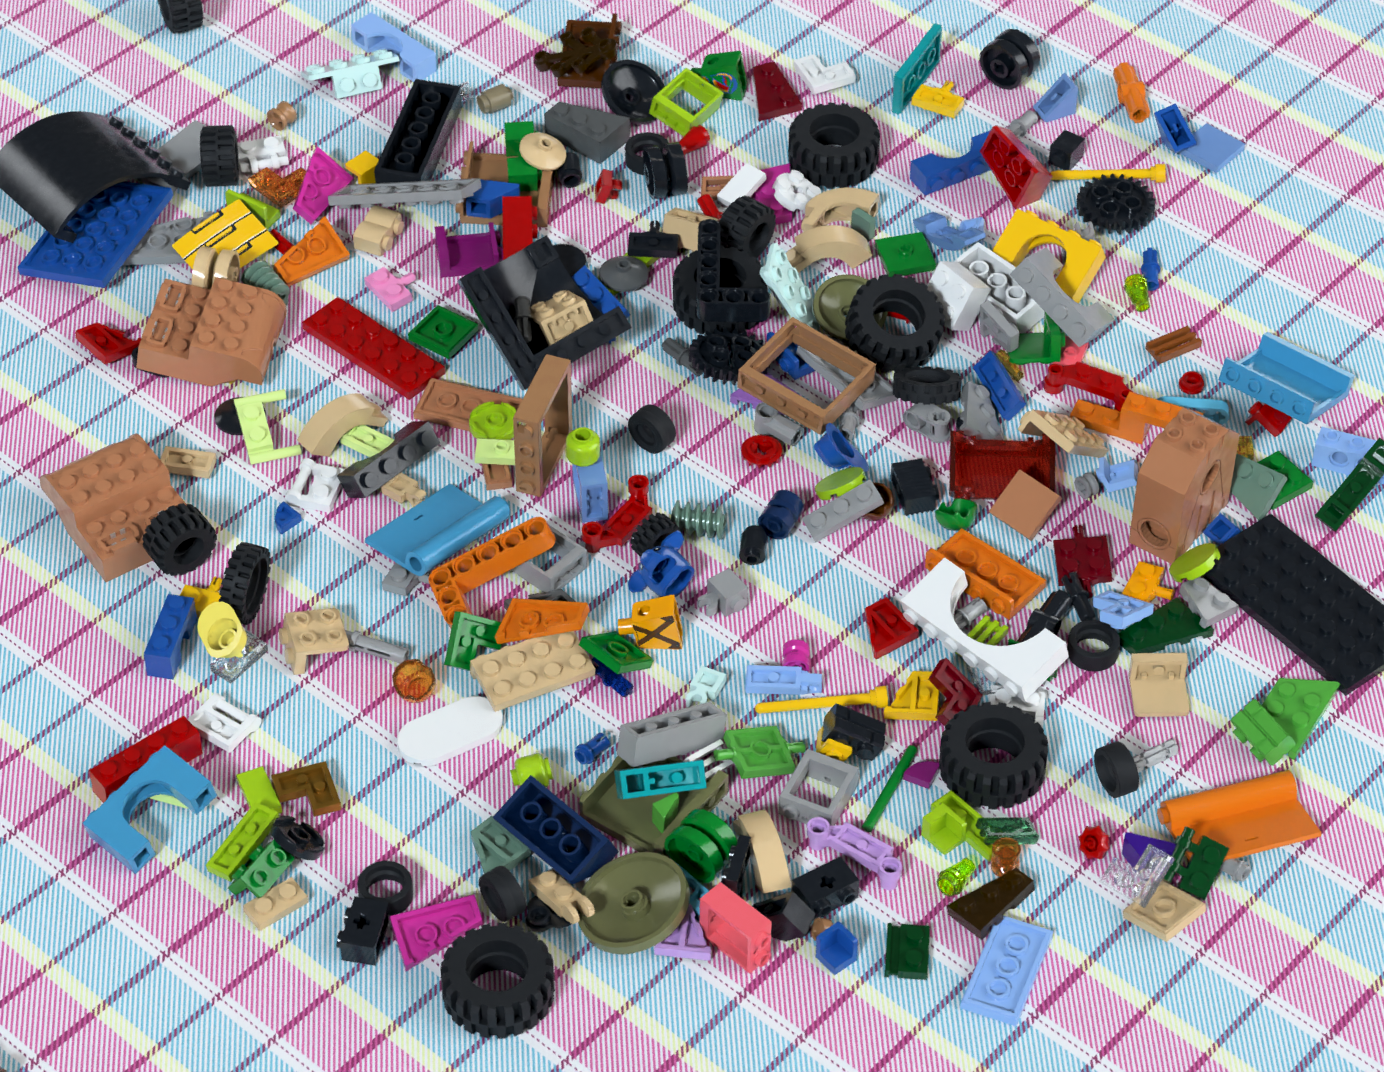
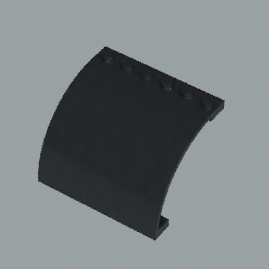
M71 111L48 116L24 128L0 150V188L53 237L74 243L77 234L66 224L87 201L108 187L130 179L157 177L162 178L171 186L187 191L191 182L184 176V171L172 166L173 162L160 156L161 152L148 146L149 142L146 139L137 136V132L134 129L124 125L125 121L113 115L109 118L92 112Z

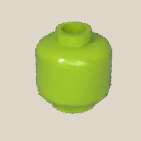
M580 427L568 434L566 438V457L569 462L576 466L587 467L598 461L600 457V438L595 431L586 427Z
M539 753L517 758L515 760V769L510 770L514 786H521L530 775L546 788L549 786V780L553 779L548 758H543Z

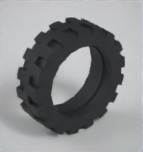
M919 366L912 367L911 369L903 368L894 373L893 395L897 399L901 398L902 401H911L914 404L923 403V405H930V403H934L935 405H940L942 403H952V401H957L961 397L962 377L956 372L953 373L952 370H943V368L938 367L935 369L924 366V368Z

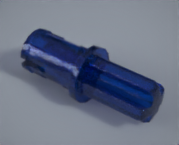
M595 657L592 659L599 665H594L596 669L595 674L602 679V683L605 686L611 687L625 698L633 693V684L624 676L616 674Z

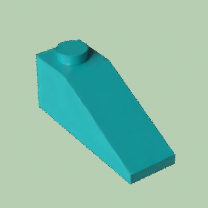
M703 760L614 770L618 799L707 788Z

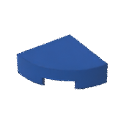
M284 501L277 507L275 525L281 535L302 521L301 514Z

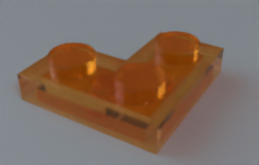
M266 167L248 178L249 186L279 208H282L297 198L306 170L300 167L284 178H281Z

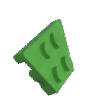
M1279 678L1263 702L1262 706L1296 743L1295 747L1288 752V756L1291 759H1296L1339 691V682Z

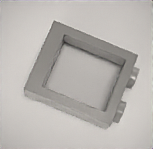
M550 525L549 527L556 537L555 544L550 550L562 558L546 572L530 561H526L511 569L512 572L544 593L562 589L587 568V549Z
M807 749L779 796V814L807 824L812 818L822 817L829 822L830 826H835L858 786L859 767ZM805 776L839 788L828 808L794 796Z

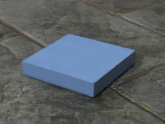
M1206 123L1192 134L1197 145L1178 153L1217 173L1244 150L1245 143Z

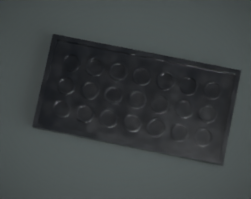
M1271 513L1217 547L1220 552V559H1215L1213 568L1202 576L1222 593L1228 595L1242 610L1327 681L1339 682V691L1345 696L1384 671V605Z

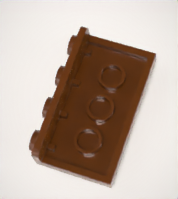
M617 13L612 14L611 22L567 20L565 32L571 31L575 39L584 46H594L590 42H584L581 36L583 29L592 27L596 35L601 39H614L618 44L617 50H619L620 37L617 35H621L622 21H618ZM565 46L562 48V52L573 50ZM617 54L608 60H603L600 57L582 73H575L573 67H571L563 76L557 78V85L601 89L603 74L609 66L617 62Z

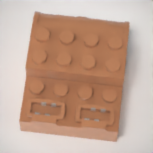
M215 277L211 290L165 279L142 334L138 347L136 368L209 387L236 379L262 385L273 355V346L275 347L286 318V305L272 291Z
M137 433L130 435L129 438L108 445L66 464L59 470L40 477L41 489L54 504L68 535L105 582L153 561L143 548L144 541L142 538L146 533V527L151 524V520L157 517L162 510L165 511L172 505L176 507L181 503L187 505L171 486L169 470Z

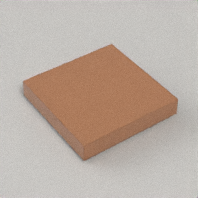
M1019 469L988 512L1032 541L1062 498Z

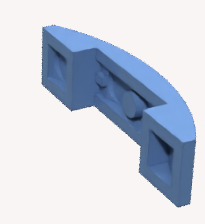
M935 212L913 220V224L923 233L924 237L945 250H960L986 237L985 232L973 227L964 231L947 226L946 217Z

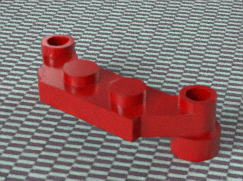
M1078 361L1073 365L1067 366L1051 364L1048 367V373L1044 378L1043 386L1044 390L1049 394L1061 393L1064 389V384L1113 400L1115 402L1114 410L1120 412L1129 391L1133 392L1123 383L1124 377Z
M633 475L629 478L628 492L631 494V498L603 526L593 521L587 522L582 526V540L585 543L587 552L596 553L600 548L614 545L622 547L632 537L633 532L638 531L636 527L638 525L642 526V520L645 518L649 519V515L652 514V508L648 506L649 480L646 476Z

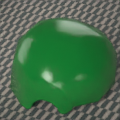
M960 498L954 499L949 507H946L945 503L942 502L935 511V518L947 530L959 531L961 528L966 530L975 522L977 504L971 500Z

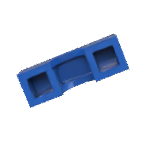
M172 594L167 595L144 652L147 676L174 679L181 662L180 648L182 638L190 639L197 621L194 598Z

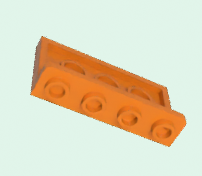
M962 528L937 551L930 548L926 552V569L931 571L945 557L965 572L968 586L963 592L970 595L973 599L980 597L987 607L1008 620L1015 616L1046 587V580Z

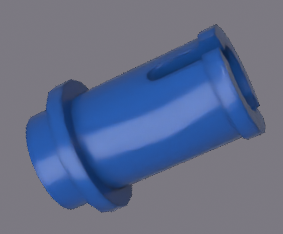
M600 732L585 744H579L574 752L577 761L583 765L586 763L591 764L594 761V757L610 747V741L607 736L600 741L604 736Z

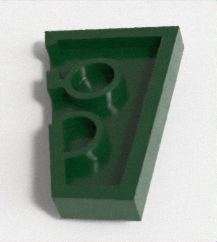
M1176 597L1155 610L1152 615L1143 618L1140 622L1134 623L1118 634L1120 645L1130 654L1161 651L1165 649L1166 645L1178 642L1181 645L1190 643L1192 638L1200 636L1204 639L1213 636L1214 629L1211 626L1205 629L1199 624L1201 618L1196 613H1192L1190 608Z

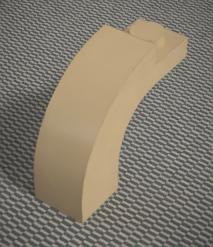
M837 188L822 192L805 205V218L802 221L801 230L805 232L812 228L826 226L835 221H851L852 211L857 207L875 217L878 213L879 194L859 188Z
M839 225L820 226L794 237L796 246L786 252L788 261L792 267L797 269L798 273L813 262L823 258L840 259L854 269L873 256L868 241L864 236L851 228Z
M362 394L343 395L318 410L307 422L297 441L312 455L330 457L336 444L347 431L359 425L384 427L388 418L381 412V408L378 405L369 402Z
M764 809L737 816L738 820L732 821L734 832L739 836L751 837L750 858L756 887L763 894L790 888L791 882L783 847L768 812Z

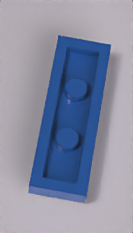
M585 265L571 277L590 302L603 314L619 306L626 319L631 315Z
M990 350L973 366L983 386L989 391L990 398L1002 418L1010 421L1026 405V402L998 355Z

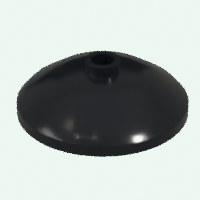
M620 60L609 66L603 74L601 81L602 95L608 107L616 115L630 118V123L649 124L657 120L649 111L653 97L665 87L658 74L647 65L635 60Z

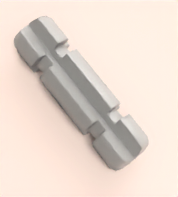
M1170 739L1163 742L1162 746L1157 745L1140 753L1141 756H1134L1133 759L1138 773L1143 771L1144 767L1147 769L1166 760V757L1170 758L1177 755L1179 747L1174 740Z

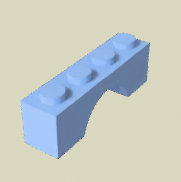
M371 12L351 24L352 43L368 53L380 49H387V51L399 55L400 74L412 82L415 79L423 80L437 71L436 53L433 50L422 45L416 39L411 38L399 28L394 27Z

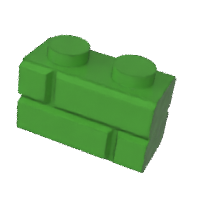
M1256 699L1249 702L1243 710H1240L1231 718V723L1236 728L1232 732L1243 744L1248 741L1253 746L1250 752L1260 763L1265 759L1270 765H1274L1296 745L1291 736Z

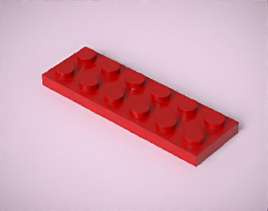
M336 297L302 322L303 330L408 400H411L423 391L431 378L439 379L445 374V366L340 297Z

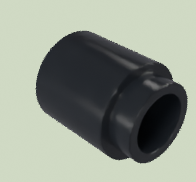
M571 152L566 153L564 164L557 169L558 179L566 188L578 186L582 179L579 157Z
M756 525L748 526L741 534L739 558L748 565H758L766 558L767 535L762 527Z

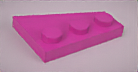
M318 146L313 151L293 206V210L309 224H312L329 206L328 196L347 186L353 180V177Z
M790 163L760 170L766 174V180L752 196L758 202L774 210L776 225L791 222L792 211L783 207L774 196L775 189H772L775 180L780 174L790 173Z
M475 895L390 916L391 927L405 971L410 970L449 946L459 936H465V932L468 930L476 929L482 925V916Z

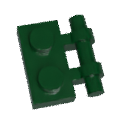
M1185 826L1181 836L1178 835L1174 842L1176 847L1170 859H1166L1163 865L1165 870L1161 879L1171 883L1176 874L1181 877L1177 888L1200 900H1205L1229 848L1204 835L1195 844L1191 841L1195 830ZM1188 851L1192 853V856L1185 868L1180 863L1185 852Z

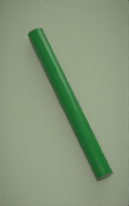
M909 745L862 825L865 831L872 832L901 782L904 772L909 768L918 752L915 746Z

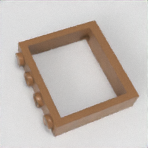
M792 317L738 370L737 387L822 435L826 431V424H833L874 382L876 364L834 341L827 335L809 327L806 323L804 324ZM792 342L855 377L825 410L762 374Z
M545 355L513 417L516 491L541 497L566 448V438L572 431L571 360ZM544 419L545 432L541 436V423Z

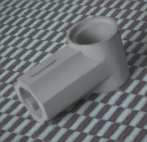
M764 402L756 406L755 432L760 435H773L790 446H795L800 441L804 433L803 426L778 413V410Z

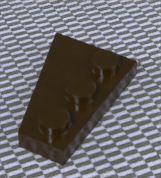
M1015 868L946 905L948 915L979 939L983 940L988 935L987 930L993 924L998 925L1003 921V914L1008 909H1015L1035 890L1034 881Z

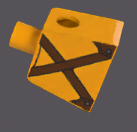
M675 595L635 602L632 605V618L618 619L619 635L634 634L637 647L643 649H682L683 627Z

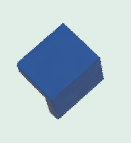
M838 921L816 937L815 957L833 975H836L857 961L858 939Z

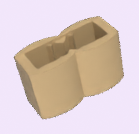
M377 205L371 207L364 221L358 225L353 234L354 249L380 257L386 251H389L393 240L402 233L404 228L401 213Z

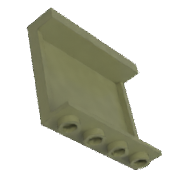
M619 756L615 758L612 766L606 773L603 772L599 775L593 787L589 791L583 792L578 805L580 816L597 829L638 852H654L667 856L664 847L666 837L676 827L680 826L681 821L692 810L704 809L711 812L728 793L729 775L718 770L712 778L706 780L707 788L677 792L679 795V812L663 833L652 822V804L673 793L618 799L614 770L636 768L630 766ZM674 756L666 758L663 761H655L648 764H644L641 767L678 763L683 761Z

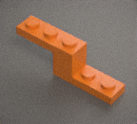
M1129 391L1121 412L1078 399L1070 414V418L1075 417L1085 425V428L1143 444L1150 429V424L1165 428L1184 407Z

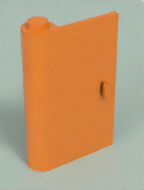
M1289 770L1162 801L1160 808L1157 809L1159 822L1162 825L1165 824L1175 840L1178 835L1181 836L1186 826L1195 830L1191 840L1193 843L1197 844L1200 837L1204 835L1228 847L1229 850L1224 861L1321 837L1320 829L1297 799L1296 781ZM1186 851L1185 856L1188 860H1190L1192 853Z

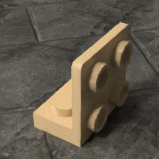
M562 290L555 293L552 299L546 302L541 301L531 306L530 315L533 317V321L540 325L548 346L593 321L585 299L570 291Z

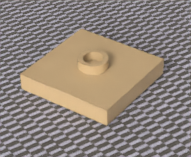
M1162 880L1125 908L1123 916L1124 919L1167 942L1206 912V906L1202 901Z

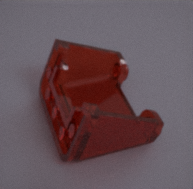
M950 431L948 442L949 496L954 499L997 500L1019 469L1055 492V442L1046 434H1042L1041 440L1033 442V437H1028L1027 441L976 440V435H971L969 440L964 438V431Z

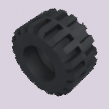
M158 0L164 22L173 34L202 27L203 7L201 0Z
M233 125L203 126L201 129L200 160L202 178L206 187L236 186L238 182V144Z
M749 196L738 197L729 205L720 218V246H724V248L735 247L741 252L744 250L751 257L754 256L757 259L773 236L776 226L774 210Z
M181 503L176 507L172 505L167 510H162L157 517H154L151 520V524L146 527V533L142 538L144 541L143 548L159 569L165 574L176 576L178 574L184 575L188 571L192 572L196 570V567L204 564V561L211 556V551L215 549L217 535L215 534V529L197 507Z

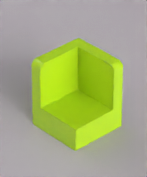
M942 803L922 818L921 835L942 854L946 855L965 841L967 824L947 805Z

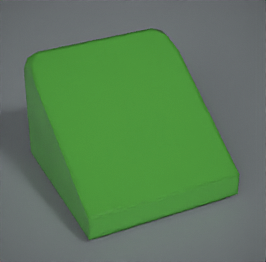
M677 792L652 804V822L661 833L672 823L679 812V795Z

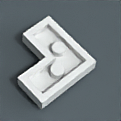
M815 54L794 60V69L813 95L856 83V75L846 62L824 67Z

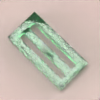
M1029 817L978 818L975 825L977 829H981L980 835L985 837V845L1036 844L1039 838Z

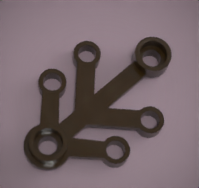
M587 27L581 31V36L584 42H590L594 46L586 47L575 39L571 31H566L560 35V41L563 46L570 47L573 50L554 54L544 50L539 51L534 55V64L540 72L550 69L554 77L563 76L571 67H573L575 73H582L600 57L603 60L613 58L618 52V44L614 39H601L596 35L592 27Z

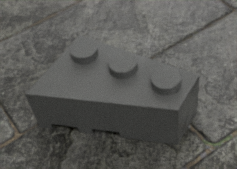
M560 101L544 113L545 134L555 137L564 146L599 164L603 163L621 148L630 138V118Z

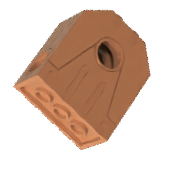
M1182 408L1178 415L1166 425L1164 431L1156 436L1138 472L1129 543L1170 564L1184 554L1193 544V541L1197 540L1203 533L1206 526L1218 516L1220 510L1224 509L1228 504L1240 434L1199 413Z

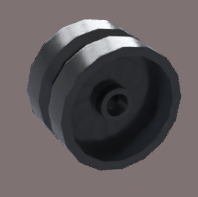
M1007 29L1002 31L994 41H991L983 48L980 53L979 62L987 79L1002 89L1011 90L1018 87L1036 71L1040 65V54L1037 46L1028 35L1017 29Z
M679 142L665 144L663 151L657 145L644 147L643 169L650 197L652 199L664 198L668 190L673 196L687 194V168Z

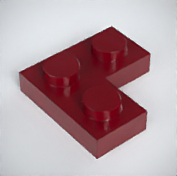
M947 658L938 662L928 679L946 697L945 702L936 715V718L944 726L959 711L963 710L965 712L967 707L974 704L977 706L983 696Z

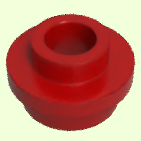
M1189 371L1184 373L1179 379L1178 386L1182 392L1194 395L1203 391L1204 381L1199 373Z

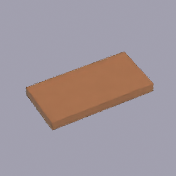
M431 378L413 415L414 419L470 431V414L478 405L493 401L494 404L504 402L517 410L522 399Z

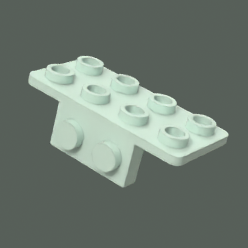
M387 49L373 51L374 55L372 56L358 54L351 56L349 61H342V59L331 60L327 66H320V64L306 66V70L301 71V75L308 80L331 76L335 97L339 99L383 89L378 66L399 61V56L392 53V51H387Z
M777 243L771 244L766 265L761 267L759 274L781 307L787 310L791 318L794 317L819 332V324L813 312L814 299L808 286L804 285L799 278L797 269L792 267L785 251L780 249Z

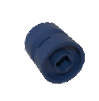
M776 491L758 518V525L765 530L767 536L773 539L782 540L786 538L804 511L802 500L791 491Z

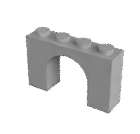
M1044 248L1026 257L1010 275L1078 347H1081L1097 338L1115 319L1099 302L1090 306H1083L1071 299L1059 287L1054 278V275L1063 264L1047 248Z

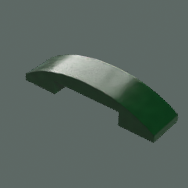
M1379 437L1359 464L1315 514L1317 519L1334 532L1342 526L1383 477L1384 440Z

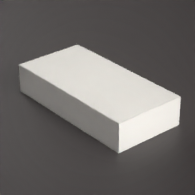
M746 163L718 193V202L729 207L738 197L744 195L751 197L766 180V174Z

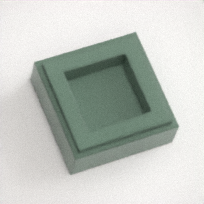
M857 207L852 211L851 229L859 232L870 241L875 237L876 218Z

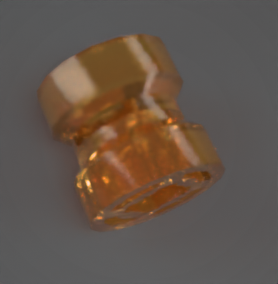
M1005 837L993 843L990 867L995 875L1000 877L1015 868L1019 869L1021 848L1017 841Z

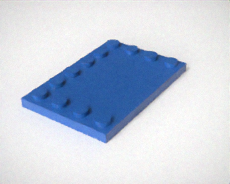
M126 181L108 187L87 201L66 224L77 234L74 243L55 238L46 230L17 267L19 274L105 288L173 198L172 188Z

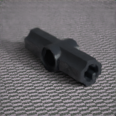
M1060 589L1056 592L1052 591L1042 607L1034 609L1025 631L1017 642L1021 643L1029 640L1044 628L1057 636L1062 620L1073 605V600L1068 596V593Z

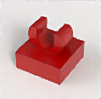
M602 169L595 184V202L605 204L608 197L610 199L618 198V191L613 189L622 190V181L618 179L612 180V171Z

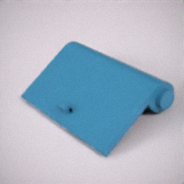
M448 484L365 538V543L411 573L423 576L508 519L510 509L508 503L498 496H494L482 504L452 484Z

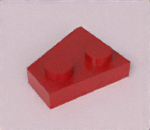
M887 597L865 608L864 616L875 659L918 638L919 630L904 618L903 613Z

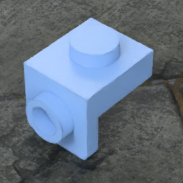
M1101 457L1099 458V468L1096 469L1097 479L1100 484H1104L1108 493L1137 485L1138 465L1135 460H1130L1110 466L1106 458Z

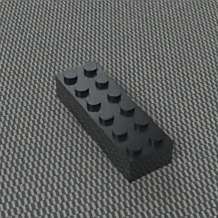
M420 79L414 80L375 167V183L431 181L462 109L461 86Z

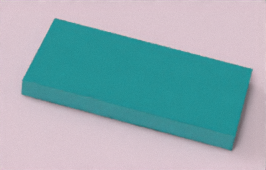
M937 23L932 25L894 75L893 113L898 115L902 113L917 89L926 81L940 62L942 25Z

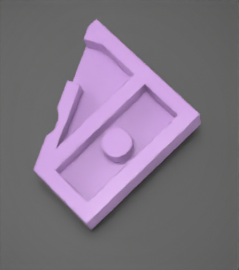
M689 904L683 920L673 933L655 945L654 955L711 960V949L704 940L702 928L696 921V915L691 904Z

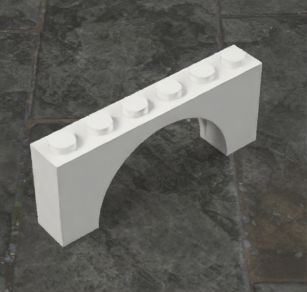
M944 557L901 600L904 618L911 624H917L922 627L923 631L930 638L940 640L951 653L957 652L969 666L973 668L976 666L982 670L983 674L990 681H997L1003 685L1008 694L1013 697L1017 695L1026 701L1069 657L1066 642L1046 628L1029 640L1008 646L987 645L968 637L954 621L957 601L968 586L965 572Z

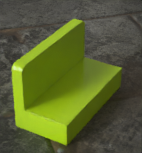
M230 189L225 192L227 206L238 199L241 200L266 229H269L281 218L280 210L242 192L239 194Z

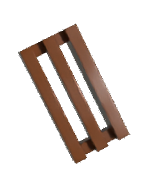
M1187 325L1146 342L1145 349L1161 364L1200 348L1202 340L1200 338L1196 339V334L1194 332L1190 333V327Z

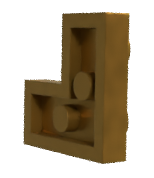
M326 761L271 775L272 784L280 803L307 796L314 817L341 810V802Z

